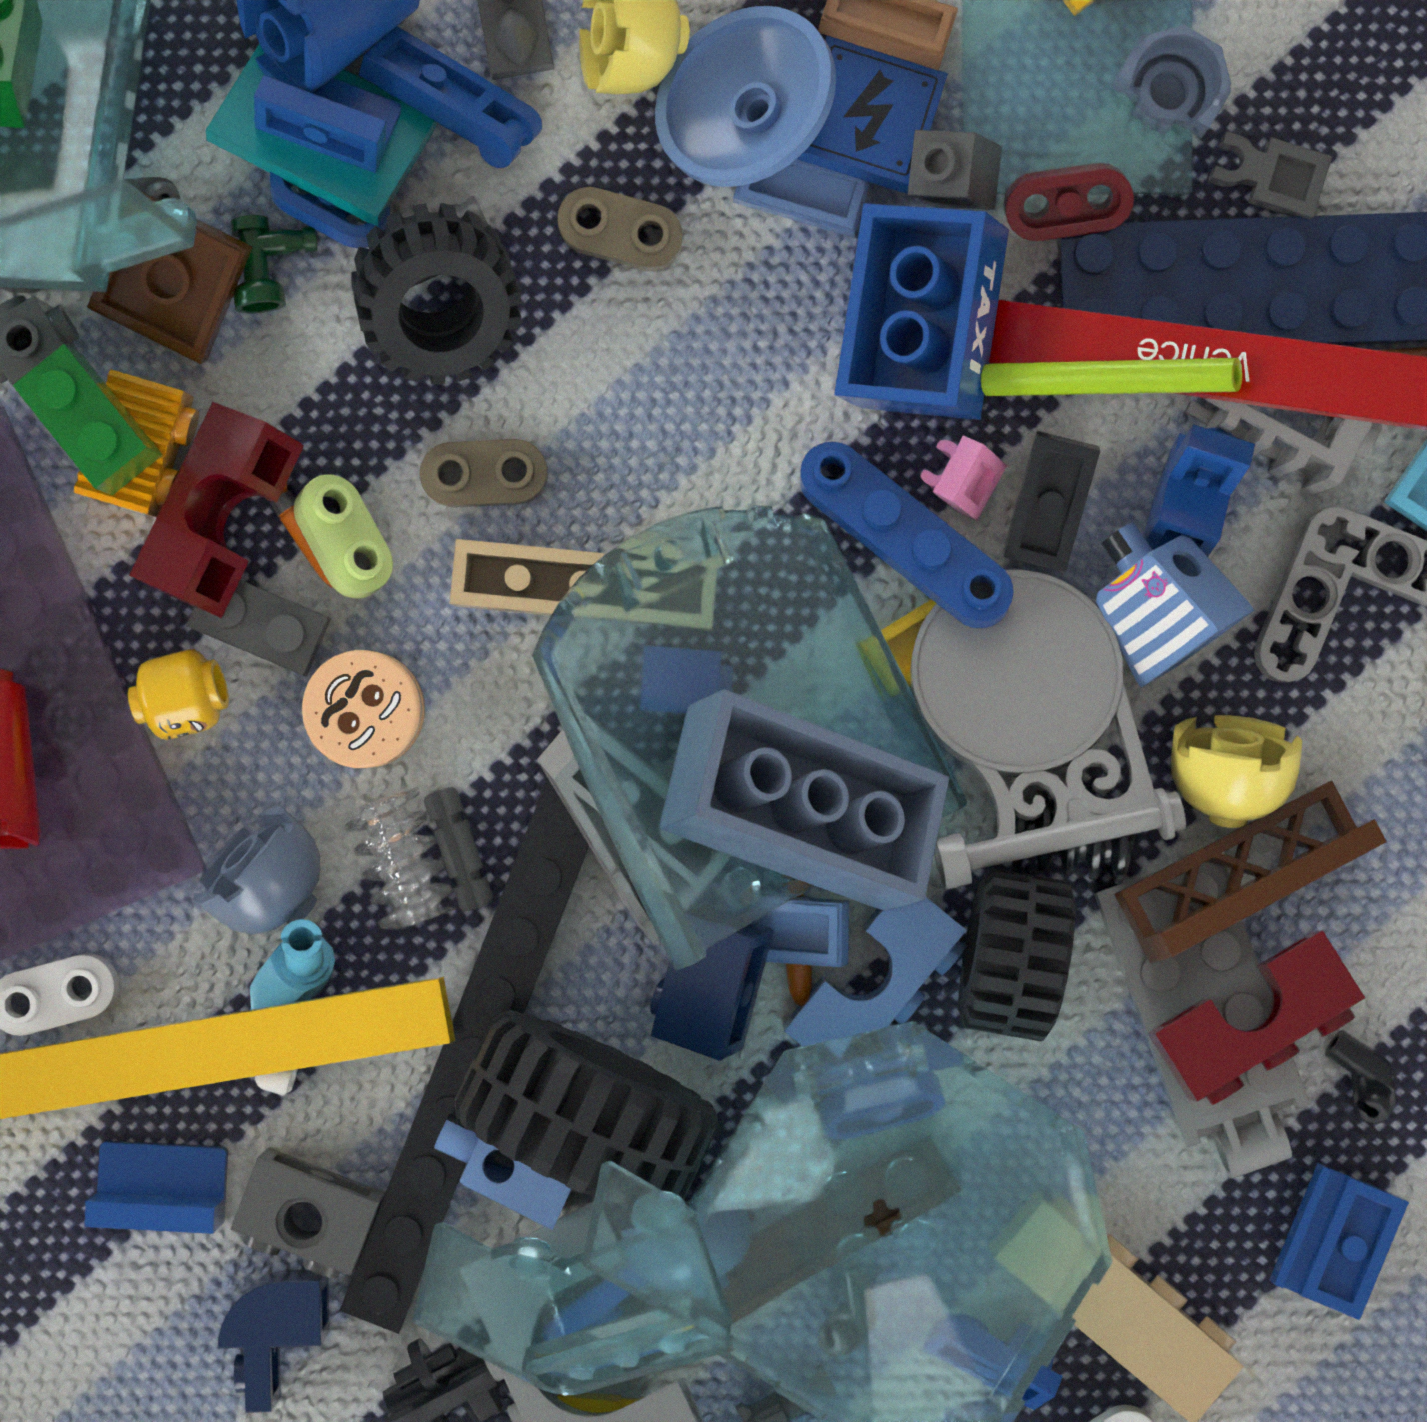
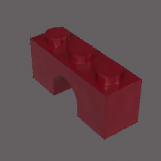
M212 402L129 576L173 598L222 619L249 560L227 548L224 541L226 520L233 508L246 498L259 496L277 503L304 445L265 421Z
M1323 930L1307 934L1257 965V968L1269 985L1272 995L1270 1012L1264 1022L1258 1027L1249 1031L1238 1030L1223 1019L1211 999H1202L1147 1033L1189 1100L1198 1102L1206 1097L1209 1103L1214 1105L1244 1087L1245 1084L1240 1075L1259 1063H1262L1266 1071H1269L1298 1054L1300 1049L1295 1041L1317 1028L1322 1037L1326 1036L1356 1017L1350 1007L1365 999V996Z

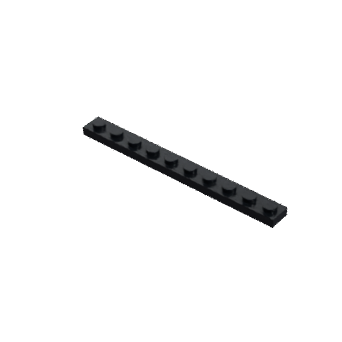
M602 729L626 750L628 749L631 742L630 739ZM548 777L453 1018L452 1024L455 1041L443 1044L340 1308L341 1312L397 1334L400 1333L466 1165L465 1162L435 1149L434 1146L449 1114L456 1115L454 1099L492 1019L509 1010L517 1011L521 1014L525 1013L590 847Z

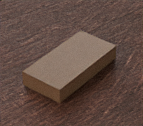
M827 0L818 32L939 71L958 8L935 0Z

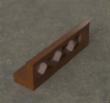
M1331 780L1282 805L1265 817L1258 818L1246 826L1240 827L1114 895L1150 963H1154L1180 954L1387 841L1375 819L1359 825L1354 823ZM1321 801L1338 833L1323 842L1299 834L1305 809ZM1290 817L1287 830L1275 826ZM1259 833L1284 841L1277 867L1271 870L1247 862L1253 836ZM1238 845L1235 857L1223 854V852ZM1296 845L1308 849L1293 857ZM1206 861L1231 868L1225 894L1218 898L1194 891L1200 864ZM1185 873L1182 886L1169 882ZM1243 873L1256 877L1241 885ZM1153 889L1178 896L1172 923L1157 931H1154L1138 900V897ZM1190 901L1203 905L1187 914Z

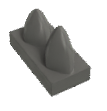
M477 0L492 80L554 70L542 0Z

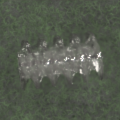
M418 787L357 807L360 813L345 825L348 832H365L368 834V837L355 847L353 851L355 856L376 858V862L362 873L363 880L384 882L385 886L370 897L371 904L391 905L393 909L378 922L380 929H400L458 909L455 907H439L438 904L452 893L451 884L431 883L430 880L444 868L443 860L423 859L422 857L423 853L436 844L435 835H415L414 830L428 819L427 811H410L406 809V805L420 794Z

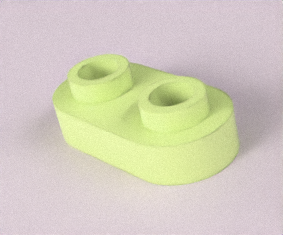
M329 474L312 479L299 492L294 502V517L298 527L327 580L337 592L355 599L371 596L388 581L392 573L393 559L385 540L358 491L349 481L340 476ZM323 497L334 498L340 505V513L333 514L326 510L323 505ZM355 552L363 553L369 558L371 563L370 570H363L355 564Z

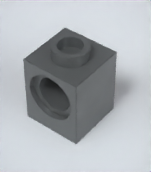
M915 130L908 195L935 207L995 210L1002 146L976 132Z

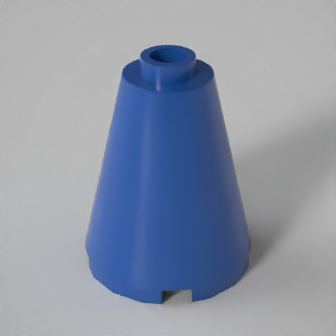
M237 0V8L245 39L256 34L264 52L263 55L255 58L264 75L314 94L418 9L420 0Z

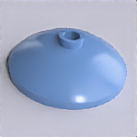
M754 6L743 8L723 15L704 26L689 39L685 53L677 54L673 68L661 81L655 106V124L657 135L665 153L679 169L691 178L701 183L720 187H735L755 183L774 175L790 165L817 137L833 103L836 88V68L828 44L806 18L780 7Z

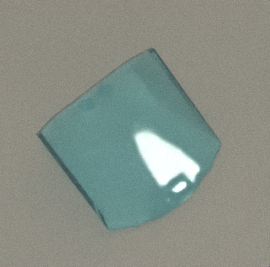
M754 505L747 510H724L723 506L710 507L683 513L658 522L619 544L602 556L578 578L550 616L532 653L536 667L589 791L675 971L697 963L706 957L705 950L815 887L812 884L659 829L688 705L723 689L948 776L949 782L942 817L967 806V799L938 742L923 723L917 711L912 691L824 519L806 513L794 518L773 513L772 506Z

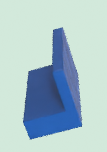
M263 75L254 94V123L256 129L376 173L401 116L402 107L396 101L335 78L313 94Z
M113 1140L103 1142L99 1147L97 1193L85 1202L84 1227L214 1234L225 1222L228 1167L227 1148L223 1146Z

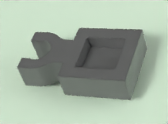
M1228 131L1225 132L1221 138L1219 149L1234 152L1239 158V168L1229 171L1215 166L1211 170L1208 183L1221 187H1233L1241 184L1252 187L1248 200L1249 204L1291 217L1301 216L1310 220L1314 217L1333 156L1272 137L1266 143L1264 152L1255 149L1243 136Z

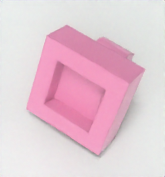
M964 435L958 446L952 441L940 440L936 448L950 458L944 472L941 475H935L930 471L923 470L920 477L934 489L933 493L955 511L977 521L1007 465L984 444Z

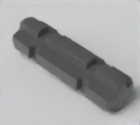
M448 787L428 794L424 797V805L430 822L436 821L438 830H435L434 834L449 879L455 878L457 887H454L453 890L459 908L462 911H472L488 905L493 900V894L487 876L481 877L479 869L483 868V864L468 820L462 821L460 812L464 811L458 791L454 787Z

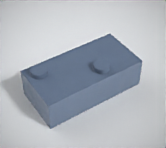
M723 689L688 705L659 829L877 909L887 911L925 900L949 777Z

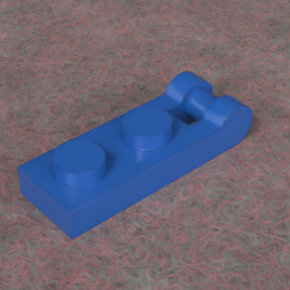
M398 26L384 36L363 56L359 71L360 76L380 87L391 96L400 99L435 120L444 128L453 131L478 146L483 159L495 168L509 166L520 154L521 146L530 144L542 130L541 117L530 105Z

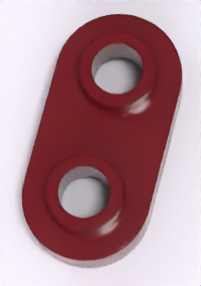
M1092 163L1022 175L1007 189L1003 207L1008 224L1014 233L1029 241H1044L1105 232L1120 226L1131 213L1134 194L1128 179L1120 169L1107 163ZM1096 185H1105L1110 189L1109 196L1105 201L1094 204L1087 200L1091 188ZM1040 194L1046 197V205L1041 211L1030 213L1024 209V203L1031 195Z

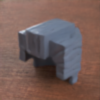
M1186 25L1139 37L1111 85L1113 89L1125 94L1126 97L1136 102L1131 115L1135 120L1140 119L1142 125H1149L1151 130L1157 129L1159 134L1166 135L1175 123L1184 129H1189L1192 134L1199 138H1202L1210 128L1232 91L1222 47Z

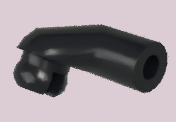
M1340 1030L1330 1041L1325 1051V1056L1351 1073L1353 1099L1358 1117L1368 1124L1383 1123L1389 1118L1396 1102L1392 1066L1385 1057L1346 1031Z

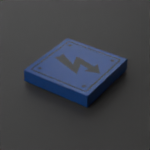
M826 36L825 41L831 50L836 68L835 95L829 115L822 129L810 146L797 159L908 194L915 130L931 129L948 73Z

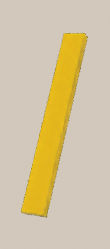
M444 977L2 1052L0 1053V1119L449 1044L455 1041Z

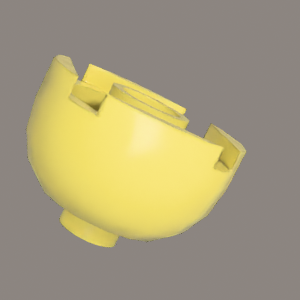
M583 0L582 8L594 9L590 32L587 29L579 30V50L585 84L589 89H596L595 93L618 95L642 93L657 86L674 66L677 54H684L687 49L690 33L689 21L686 15H680L677 0Z
M1215 715L1214 724L1217 728L1203 727L1195 729L1197 717L1185 719L1175 725L1171 753L1172 778L1180 795L1194 809L1209 815V820L1213 824L1227 828L1244 827L1247 825L1248 820L1265 817L1284 805L1294 791L1300 768L1302 739L1296 736L1292 743L1285 741L1286 728L1255 718L1232 715Z

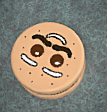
M353 650L330 658L315 671L304 692L302 717L305 730L311 742L328 759L350 768H372L397 760L413 746L423 727L425 701L418 680L402 662L380 652Z

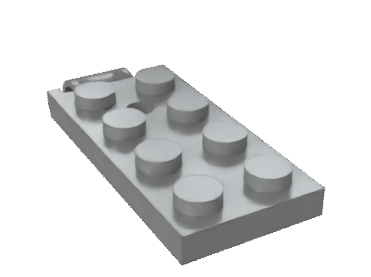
M1211 861L1200 864L1194 891L1214 898L1224 895L1228 880L1222 865ZM1185 873L1169 882L1182 886ZM1151 874L1095 893L1094 896L1187 1147L1200 1144L1201 1137L1213 1133L1219 1156L1230 1179L1292 1158L1287 1134L1276 1111L1295 1105L1297 1109L1311 1105L1293 1057L1269 1071H1266L1262 1063H1259L1240 1075L1245 1084L1244 1087L1226 1099L1211 1105L1206 1097L1198 1102L1187 1098L1147 1034L1202 999H1211L1223 1019L1238 1030L1249 1031L1264 1022L1270 1012L1272 999L1264 977L1257 968L1259 964L1243 920L1174 957L1150 963L1114 894ZM1153 889L1138 897L1154 931L1172 923L1178 896ZM1190 901L1187 914L1203 905Z

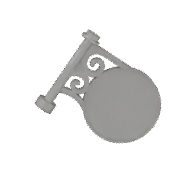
M1005 570L1013 583V599L1005 617L991 627L972 628L966 626L936 604L926 616L915 640L911 658L910 678L917 711L936 741L951 755L969 765L979 775L991 794L997 813L998 833L994 839L965 845L960 833L937 838L934 856L939 877L945 890L971 884V870L1157 828L1161 837L1164 840L1175 837V831L1183 830L1186 827L1184 808L1179 794L1176 791L1166 793L1163 788H1153L1123 682L1124 671L1120 646L1112 627L1105 620L1101 610L1085 594L1072 585L1047 574L1026 570ZM976 582L970 586L971 593L978 599H987L993 595L991 587L984 582ZM1114 717L1129 768L1130 786L1128 791L1121 797L1108 800L1095 797L1087 791L1081 778L1083 771L1086 769L1101 767L1107 775L1104 778L1095 779L1092 784L1093 791L1108 793L1118 783L1121 777V766L1116 757L1106 750L1091 749L1101 739ZM1069 765L1065 773V784L1058 776L1050 773ZM1001 776L1017 777L1009 791ZM1032 786H1039L1047 790L1055 805V817L1052 824L1047 827L1015 834V815L1025 821L1035 820L1042 815L1045 808V799L1041 795H1035L1032 804L1029 805L1023 801V792Z

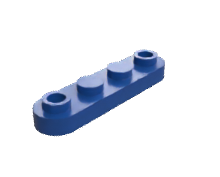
M824 442L813 447L805 455L800 470V487L810 503L962 624L972 628H987L997 624L1005 617L1011 605L1014 590L1010 576L999 564L848 445L839 442ZM836 464L842 468L844 475L839 479L830 480L825 478L820 470L825 465ZM976 582H984L991 587L993 595L987 599H978L971 593L970 586Z

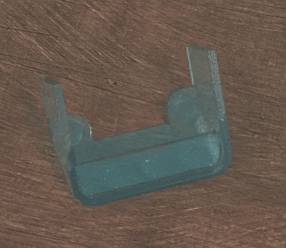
M608 1161L601 1164L584 1253L565 1259L552 1252L549 1244L532 1237L516 1238L513 1243L492 1249L445 1222L435 1224L412 1322L539 1389L561 1395H578L725 1352L729 1345L732 1317L695 1212L677 1194L662 1191L616 1163Z

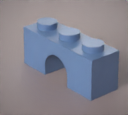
M926 896L923 901L887 911L876 909L862 926L866 932L885 947L888 954L889 966L886 977L876 989L865 994L846 993L822 975L813 986L809 1000L802 1007L797 1006L783 1023L784 1032L843 1080L847 1078L853 1069L863 1074L873 1064L885 1047V1044L878 1038L894 1019L903 1025L912 1016L925 998V994L918 990L934 970L940 975L945 974L966 947L959 941L966 929Z

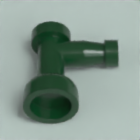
M246 215L232 219L230 221L232 236L253 247L243 270L244 282L240 283L234 290L235 311L255 314L271 312L285 307L284 288L278 281L270 279L267 256L285 255L305 249V252L318 251L315 229L310 226H304L302 230H270L269 219L264 215Z

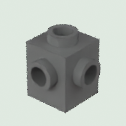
M23 295L11 298L0 304L1 384L9 380L10 384L13 385L63 344L78 352L73 342L80 338L71 319L60 305L53 308L36 296L26 299ZM32 334L30 346L23 351H19L15 343Z

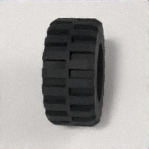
M512 1010L501 1013L490 1022L454 1099L457 1119L461 1120V1124L467 1130L475 1132L476 1137L486 1144L499 1149L500 1153L527 1165L531 1170L547 1178L550 1177L565 1184L570 1189L596 1197L599 1201L613 1206L619 1205L639 1214L646 1212L656 1217L667 1216L682 1206L718 1129L717 1113L714 1106L709 1101L702 1099L701 1095L692 1089L681 1085L674 1078L585 1034L572 1031L549 1020L539 1019L531 1014H521Z

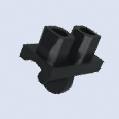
M421 1338L407 1344L411 1364L394 1372L393 1375L397 1384L383 1391V1398L388 1410V1417L385 1418V1422H449L444 1413L461 1404L472 1421L482 1422L500 1412L503 1407L498 1384L489 1372L481 1352V1346L487 1344L485 1339L482 1338L457 1352L451 1343L431 1352Z

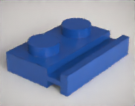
M1317 1163L1269 1280L1278 1287L1291 1290L1302 1297L1360 1320L1409 1202L1400 1196Z

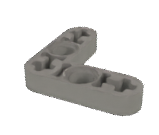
M1337 506L1326 508L1310 516L1302 528L1256 642L1254 657L1260 672L1270 680L1277 682L1300 680L1310 673L1316 664L1350 577L1427 607V579L1419 580L1418 590L1411 586L1423 569L1424 554L1427 555V541L1348 508ZM1338 520L1342 523L1340 533L1355 541L1365 539V530L1371 532L1373 536L1367 541L1361 552L1360 566L1352 563V560L1359 553L1358 550L1342 545L1334 547L1330 553L1324 550L1326 539L1318 535L1319 527L1330 526ZM1386 542L1398 543L1407 552L1409 560L1407 569L1398 578L1386 577L1380 573L1376 566V552ZM1306 576L1319 580L1326 592L1324 605L1315 613L1303 612L1293 601L1292 593L1295 584ZM1284 613L1295 622L1314 624L1315 628L1312 635L1305 630L1298 631L1293 643V651L1301 655L1300 662L1298 664H1286L1281 671L1276 668L1278 657L1270 653V648L1272 644L1285 643L1289 637L1293 625L1280 624V619Z

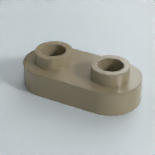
M584 187L570 193L563 200L558 211V227L563 240L570 248L585 255L644 271H659L670 266L677 259L682 249L683 235L679 220L673 212L658 204L595 187ZM588 208L597 210L602 216L599 225L593 229L582 228L577 222L579 214ZM654 225L661 229L663 237L658 244L647 246L639 240V232L645 226Z
M520 439L442 443L432 448L425 455L420 466V481L426 494L438 504L451 508L525 504L534 500L542 493L548 480V466L542 453L533 444ZM514 459L523 461L527 467L525 477L519 482H509L503 475L506 463ZM451 462L460 464L463 469L462 479L455 485L443 484L440 479L442 467Z

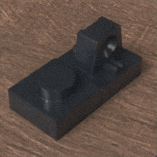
M1036 431L1004 545V557L1066 572L1099 458V446Z

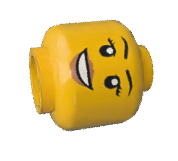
M187 649L149 659L142 663L138 668L136 686L129 687L128 702L137 724L147 723L154 735L163 740H170L214 727L219 721L221 710L228 708L229 694L224 674L215 659L207 660L203 654L195 649Z

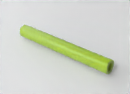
M1239 358L985 364L981 373V387L986 396L1238 392L1242 384V365Z

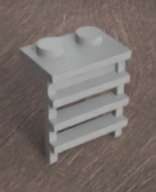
M1208 398L1204 400L1221 409L1214 413L1191 401L1184 413L1205 424V428H1220L1232 433L1235 438L1254 443L1253 456L1259 453L1273 461L1268 473L1280 478L1295 472L1306 478L1301 490L1311 496L1340 485L1354 458L1357 456L1364 459L1374 446L1382 430V424L1326 416L1312 440L1247 404ZM1242 419L1255 427L1248 431L1238 426V423ZM1277 438L1288 444V446L1281 449L1272 443Z

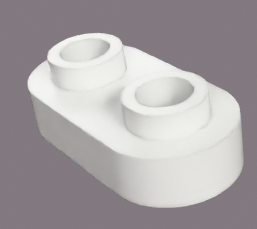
M92 953L79 954L8 974L0 979V1029L12 1035L23 1036L95 1017L105 1012L115 1002L119 992L118 974L107 959ZM77 976L86 977L92 985V992L87 999L78 997L73 991L72 984ZM16 992L25 994L30 1001V1009L26 1015L17 1014L11 1006V999Z

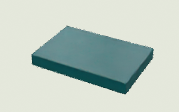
M259 43L206 128V141L269 173L272 172L282 177L283 180L331 202L334 206L368 223L370 222L378 226L436 129L437 122L400 99L391 96L380 87L344 69L334 78L396 101L402 107L400 118L376 173L256 129L254 123V94L264 75L255 58L264 54Z

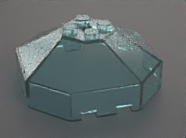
M913 1021L785 1050L684 1209L712 1338L718 1355L742 1370L744 1368L773 1386L777 1393L815 1417L829 1422H1014L1025 1404V1400L1022 1398L1041 1366L1048 1367L1076 1322L1073 1315L1093 1283L1099 1285L1113 1263L1084 1130ZM878 1199H884L889 1209L898 1208L900 1212V1219L890 1222L891 1233L886 1235H880L875 1226H865L864 1216L873 1213V1202Z

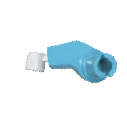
M299 919L285 926L281 932V940L283 942L279 944L260 968L250 985L251 1010L310 1000L329 982L335 962L333 948L322 937L321 930L315 923L310 920ZM298 1069L255 1076V1081L263 1090L285 1095L292 1090Z

